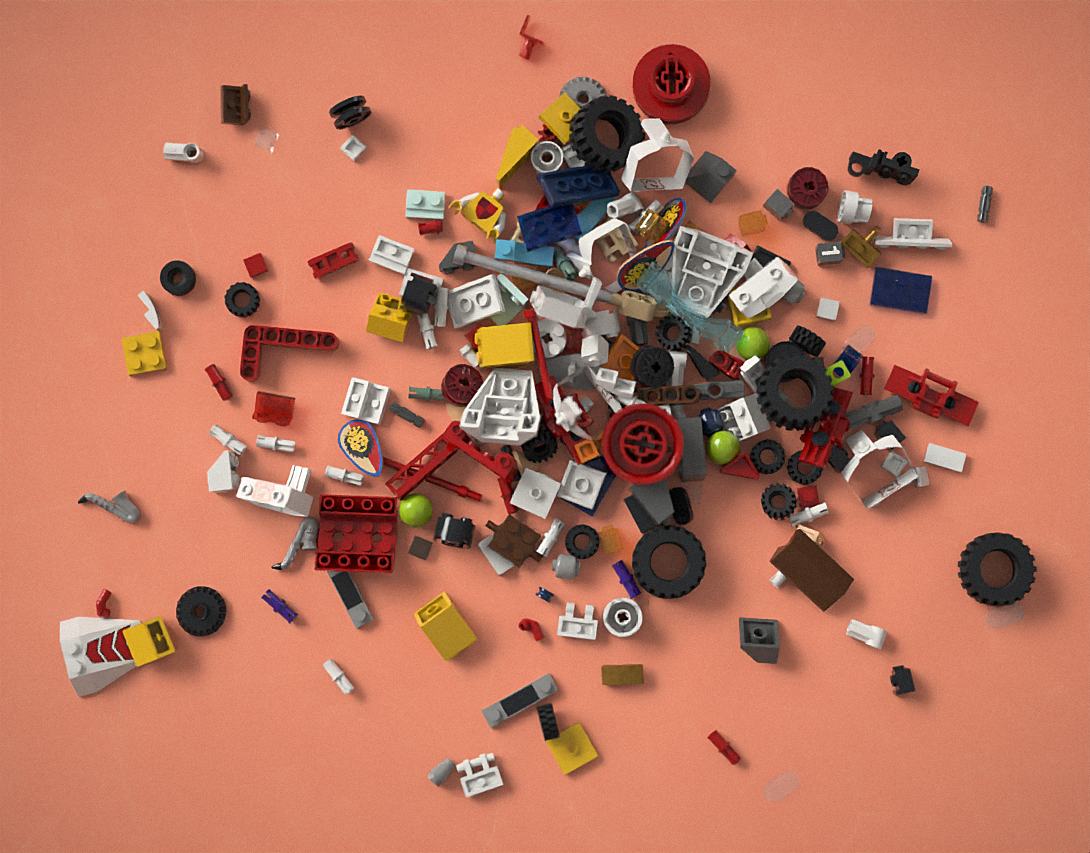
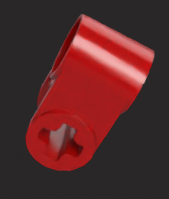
M717 350L709 357V362L718 371L735 381H739V375L742 371L740 367L744 365V361L723 350ZM718 354L723 357L722 364H717L714 361L715 355Z

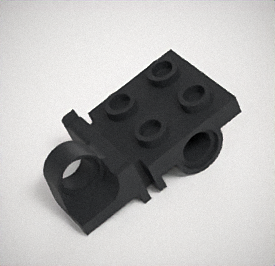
M881 149L877 151V154L874 153L872 157L853 151L849 157L848 172L853 177H859L862 174L869 176L874 170V172L878 173V176L885 179H895L901 185H910L917 178L919 169L911 167L912 159L906 152H899L892 159L886 158L888 152H882ZM859 163L862 166V171L855 172L852 169V164Z

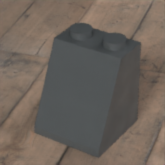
M665 478L652 484H633L628 488V491L656 525L661 523L663 526L672 519L671 514L674 510Z

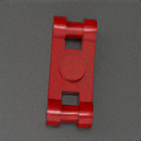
M353 242L308 260L307 263L314 272L312 273L314 279H319L342 267L358 262L360 258L354 252ZM347 252L348 258L343 259L341 254ZM324 262L325 268L320 269L319 263Z

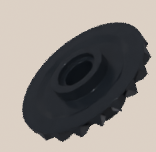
M197 586L187 590L181 595L175 609L176 618L183 630L190 635L198 637L208 636L216 632L226 618L224 599L216 590L206 586ZM198 606L204 608V615L202 617L196 614Z

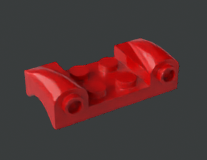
M452 421L442 434V437L511 484L519 472L516 459L503 452L499 453L495 459L485 451L483 454L480 453L481 449L472 443V439L464 430L460 429L461 422Z

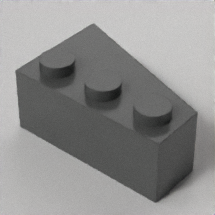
M701 417L678 419L677 423L683 435V453L677 465L678 474L681 475V482L704 481L707 471Z

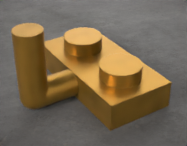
M875 226L865 238L853 228L841 241V245L869 268L882 254L871 244L881 232V228Z

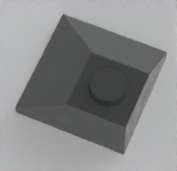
M705 151L690 169L685 183L711 204L734 177L737 170L723 158Z
M739 617L740 649L757 663L777 664L780 649L778 620Z

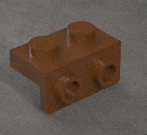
M243 84L242 86H220L221 124L244 125L250 120L251 110L248 108L250 90H248V84Z

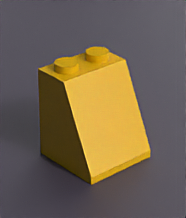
M531 322L481 327L475 333V344H478L476 361L479 363L480 368L525 366L534 361Z
M445 591L413 613L418 625L445 661L455 658L461 650L472 646L474 641L477 640L474 632Z

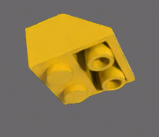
M379 292L369 313L366 332L403 342L413 313L400 309V305L404 306L405 303L400 298Z
M161 615L122 631L136 667L175 652Z

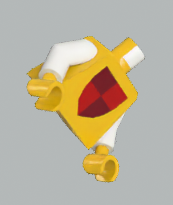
M497 188L491 196L484 191L481 193L476 192L460 200L452 201L449 209L451 207L456 208L455 215L461 210V216L487 235L486 239L494 237L493 243H496V239H498L505 228L506 214L504 207L500 204L505 194Z

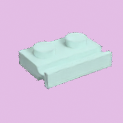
M407 189L406 218L444 220L445 192Z

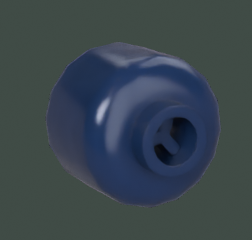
M708 407L700 411L701 414L697 417H701L703 435L710 437L713 433L723 429L724 423L718 410Z

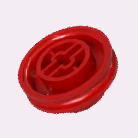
M665 44L655 47L640 59L635 68L632 84L633 96L640 110L650 119L660 118L663 124L686 122L702 110L708 99L710 91L708 67L695 51L686 46ZM669 69H674V93L669 92ZM662 71V73H661V79H660V86H659V84H658V82H659V76H658V75H659V73ZM684 75H685L684 87L682 88L683 78H684Z
M636 403L620 409L610 418L603 432L602 450L609 467L620 478L634 484H652L666 478L677 467L683 453V435L677 421L667 411L653 404ZM637 428H642L645 430H637L636 434L631 433L633 430ZM650 430L655 438H651L652 436L646 431ZM645 436V440L655 443V447L643 446L642 450H639V446L627 442V438L641 440V437ZM667 446L672 447L670 452L666 451ZM628 448H632L637 455H633Z

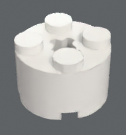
M612 309L613 313L609 314V310L596 312V318L586 320V328H581L583 338L598 333L600 335L606 334V338L618 336L617 332L621 330L617 309Z
M544 319L537 321L545 359L559 356L566 346L564 328L554 320ZM532 336L533 354L537 357L536 350H535V345H534V341H533V336ZM550 336V339L552 341H549L548 344H545L542 338Z
M616 598L606 605L603 612V622L607 630L619 637L630 636L640 628L642 612L638 604L633 600ZM626 612L627 621L619 622L620 618L617 615Z

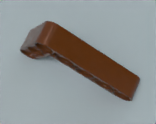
M693 385L634 388L633 392L638 393L639 400L656 406L696 404L701 399V391ZM695 390L696 397L692 400L688 399V391ZM676 391V399L670 401L668 399L669 392ZM657 392V400L651 402L649 400L650 393ZM605 400L607 424L615 412Z

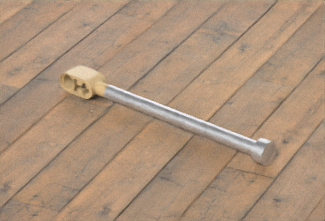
M459 244L453 259V263L463 265L466 262L584 297L587 296L590 288L588 285L467 251L468 247ZM600 289L595 299L619 306L618 311L621 314L643 321L653 320L658 304L655 298L633 291H623L622 295Z

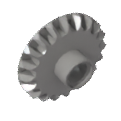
M577 76L574 79H570L564 84L559 94L560 97L565 92L580 108L586 105L578 101L580 96H586L589 100L587 103L600 96H607L600 82L586 76Z

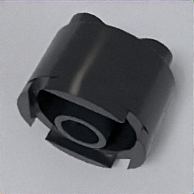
M412 272L410 276L413 279L412 281L408 280L401 299L405 303L404 306L400 305V309L422 316L423 313L427 314L431 303L428 300L430 295H434L437 285L433 284V279Z
M442 513V517L437 519L433 541L437 542V539L442 540L441 544L462 549L463 545H467V549H470L476 527L472 522L473 520L466 517H461V520L453 518L454 515Z

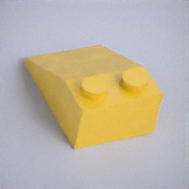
M523 124L519 128L516 126L509 133L510 137L496 177L499 189L531 157L533 148L539 144V139Z

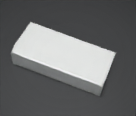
M493 534L479 542L478 546L500 576L513 567L514 564L487 547L493 538Z

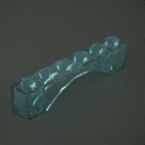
M652 261L638 278L636 284H638L641 291L650 293L658 304H664L669 308L668 310L671 314L681 317L688 327H694L698 330L701 337L715 343L714 346L718 350L729 353L742 338L743 330L729 319H716L701 315L683 303L670 283L668 272Z

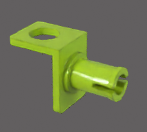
M843 360L826 368L828 370L826 375H831L833 380L830 383L831 386H835L851 377ZM836 367H841L844 370L843 377L836 378L833 375V370Z

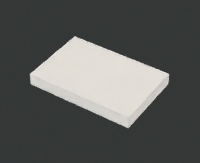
M495 274L448 291L447 305H449L454 329L505 311Z

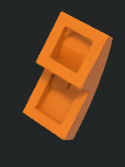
M603 434L598 435L593 440L587 439L574 445L582 463L604 455L602 450Z

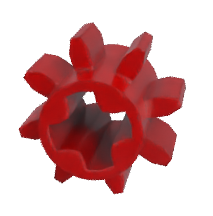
M543 124V131L538 130V134L542 135L539 142L551 141L556 143L558 138L553 132L551 137L547 138V134L552 131L545 124Z

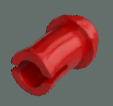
M435 219L432 222L418 223L420 236L443 232L441 220Z

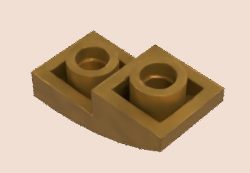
M643 664L601 666L602 685L644 683Z

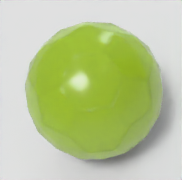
M756 327L746 328L738 335L736 340V349L745 360H749L753 356L760 360L765 357L770 348V340L766 332Z
M728 431L713 433L706 444L708 457L714 463L720 465L729 464L738 457L740 452L739 440Z
M419 493L410 494L401 501L399 515L407 526L414 528L422 527L430 521L433 515V506L425 495Z

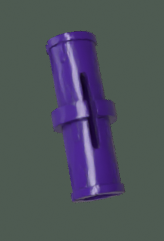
M623 560L613 564L612 567L620 578L619 582L624 585L630 599L641 594L633 580V574L630 575Z
M268 589L266 593L271 599L263 594L261 599L274 608L273 611L275 613L278 612L290 624L293 619L288 614L294 618L298 614L285 604V600L279 599Z

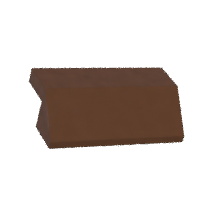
M797 529L786 545L778 547L769 561L823 612L847 592L854 580L801 529Z

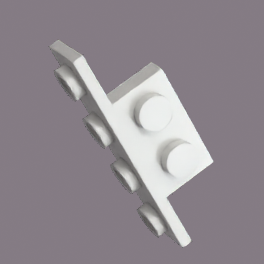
M894 218L892 236H876L874 239L875 244L883 248L889 247V245H897L899 248L916 246L919 249L935 247L939 250L952 247V242L949 238H932V219Z

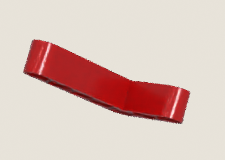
M250 325L244 331L240 375L248 382H254L259 378L263 345L331 352L339 347V339L331 332ZM253 330L258 331L256 339H250L249 337ZM272 332L277 333L275 341H269L268 339L269 334ZM290 334H296L297 338L293 343H288L287 341ZM309 336H315L316 338L312 345L306 343V339ZM332 337L335 339L334 344L330 347L326 346V339ZM251 349L256 350L254 358H248L247 356L248 351ZM249 368L254 369L252 377H246L245 375L246 370Z

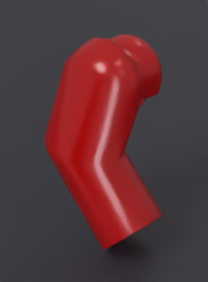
M107 589L102 590L96 601L97 615L105 619L111 613L110 609L106 608V603L112 592Z
M525 618L519 622V628L522 631L532 632L536 641L545 638L537 621Z

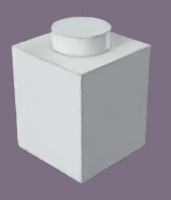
M599 333L583 338L581 358L591 368L607 363L609 343Z

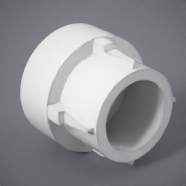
M543 141L537 144L531 152L533 169L537 174L560 170L563 164L561 148L551 141ZM549 154L553 159L551 162L545 163L542 161V156Z
M845 190L839 204L838 222L852 224L853 222L868 223L872 210V199L860 197L858 192Z

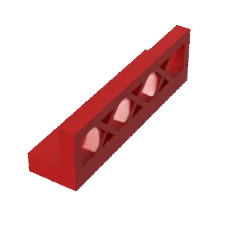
M441 434L390 478L385 485L400 501L403 500L456 454L458 447L442 437ZM443 441L447 447L441 452H436V445ZM433 455V459L426 465L422 464L423 456ZM411 467L419 468V471L412 477H407L408 469ZM396 480H405L404 484L397 490L391 485Z

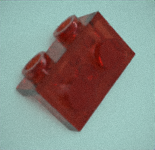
M565 325V328L571 331L572 334L566 342L564 350L571 354L573 350L577 351L582 344L581 337L584 330Z
M258 391L256 393L255 410L252 414V419L260 423H276L278 426L290 425L294 416L296 398Z

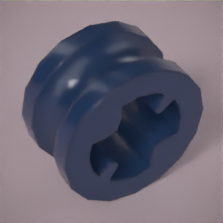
M539 587L540 591L535 595L550 603V598L554 597L555 594Z

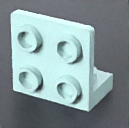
M500 273L496 280L505 311L490 317L498 326L507 325L529 303V299L506 276Z

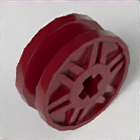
M804 167L797 170L787 184L788 198L796 207L801 209L817 207L826 198L829 190L826 176L819 169L813 167ZM807 185L811 187L809 191L805 190Z
M457 364L449 369L442 380V395L451 405L467 407L483 385V377L473 366Z

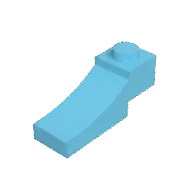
M610 197L593 200L566 229V232L579 242L581 237L596 228L607 215V205L610 202L616 201V199Z
M496 239L495 259L504 262H514V264L552 267L554 247Z

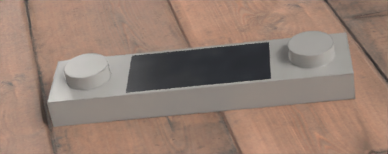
M327 571L355 628L357 629L374 620L350 572Z
M547 673L481 710L490 728L558 691V688L550 674Z

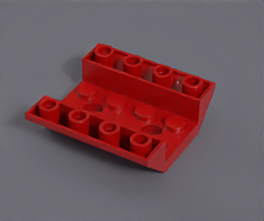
M320 494L319 540L314 570L393 574L398 522L397 497ZM338 532L344 535L343 540L340 542L333 540L334 534ZM380 534L382 541L374 543L371 540L372 536Z

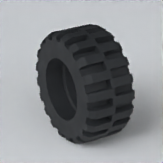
M600 96L579 109L578 113L572 118V123L569 127L572 133L569 135V141L573 142L571 147L573 151L577 152L578 155L576 157L579 161L582 159L586 167L592 166L593 170L597 172L601 170L603 173L615 172L626 165L630 148L642 143L645 139V132L642 131L644 128L639 119L641 116L633 110L634 107L631 104H626V100L622 98L617 100L616 96ZM597 119L609 122L616 129L619 136L617 149H610L599 141L595 132Z
M793 353L790 357L789 355H784L780 359L774 360L758 381L759 385L757 386L756 393L759 396L756 399L757 403L762 405L760 411L762 414L766 413L768 415L766 419L770 423L772 420L775 421V426L778 428L785 426L787 431H792L794 428L797 431H801L805 427L810 428L828 412L829 406L833 402L834 386L830 385L833 381L831 375L827 376L826 372L828 370L826 367L823 366L821 368L818 365L819 361L816 359L813 361L809 360L810 356L804 354L802 357H799V353ZM796 377L808 385L812 398L807 407L794 408L782 400L778 385L783 378Z
M675 525L659 526L645 533L637 542L632 554V568L639 585L651 595L664 599L680 598L691 593L700 584L701 579L705 575V567H707L706 553L701 541L695 537V534L686 530V528ZM663 544L679 546L687 557L685 572L675 580L661 579L652 570V554Z
M987 533L974 538L972 542L966 545V549L961 552L960 556L962 558L961 561H958L957 566L960 567L958 578L962 579V588L968 591L967 594L971 598H975L977 602L988 606L1012 605L1016 601L1022 600L1024 594L1029 593L1032 589L1030 587L1031 583H1035L1036 577H1033L1034 572H1037V566L1033 565L1035 557L1030 555L1029 551L1031 549L1028 545H1024L1023 540L1020 538H1015L1009 533ZM993 551L1005 553L1013 565L1011 580L1007 585L1000 588L987 585L980 572L984 556Z

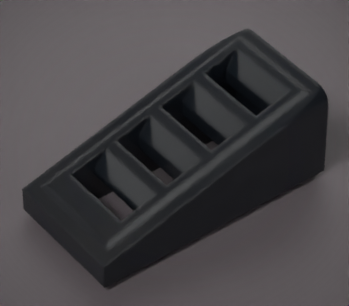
M688 344L684 346L703 379L710 381L720 374L697 350Z

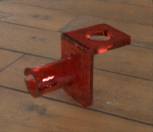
M528 14L519 33V36L525 41L518 54L519 57H524L526 60L530 59L535 45L544 46L543 41L525 34L531 16Z

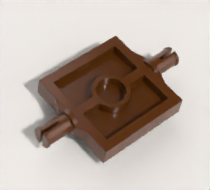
M508 514L504 522L499 526L490 519L485 524V527L494 532L493 538L487 547L518 568L522 566L529 556L538 563L543 558L542 555L534 550L535 544L541 535L512 515Z

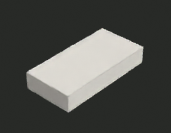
M928 443L923 462L962 472L966 453Z

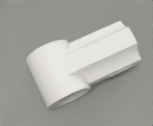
M165 143L163 148L165 160L187 161L196 164L200 163L204 158L203 150L194 143ZM196 149V156L190 157V152Z
M631 192L621 199L610 202L607 205L606 212L609 217L617 219L625 215H635L642 211L644 207L636 192Z
M667 350L673 358L674 371L666 386L683 385L687 352Z
M851 619L846 635L864 641L865 644L881 650L888 631Z

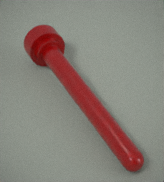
M534 308L523 311L524 318L527 319L528 323L531 322L532 336L546 399L552 400L553 391L537 323L539 315H537Z

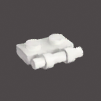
M484 753L479 755L480 757L466 759L463 760V763L456 765L458 773L465 770L467 776L460 778L466 797L503 785L498 767L490 768L488 762L495 760L493 753L487 755ZM483 766L484 770L473 773V767Z

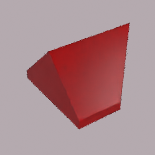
M744 452L721 468L719 472L720 474L758 480L760 477L747 452Z

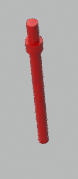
M383 457V465L400 471L406 466ZM411 467L407 470V474L413 476L419 470ZM432 475L425 480L458 493V496L463 498L468 497L479 502L482 498V494L471 491L469 487L464 485L458 486Z

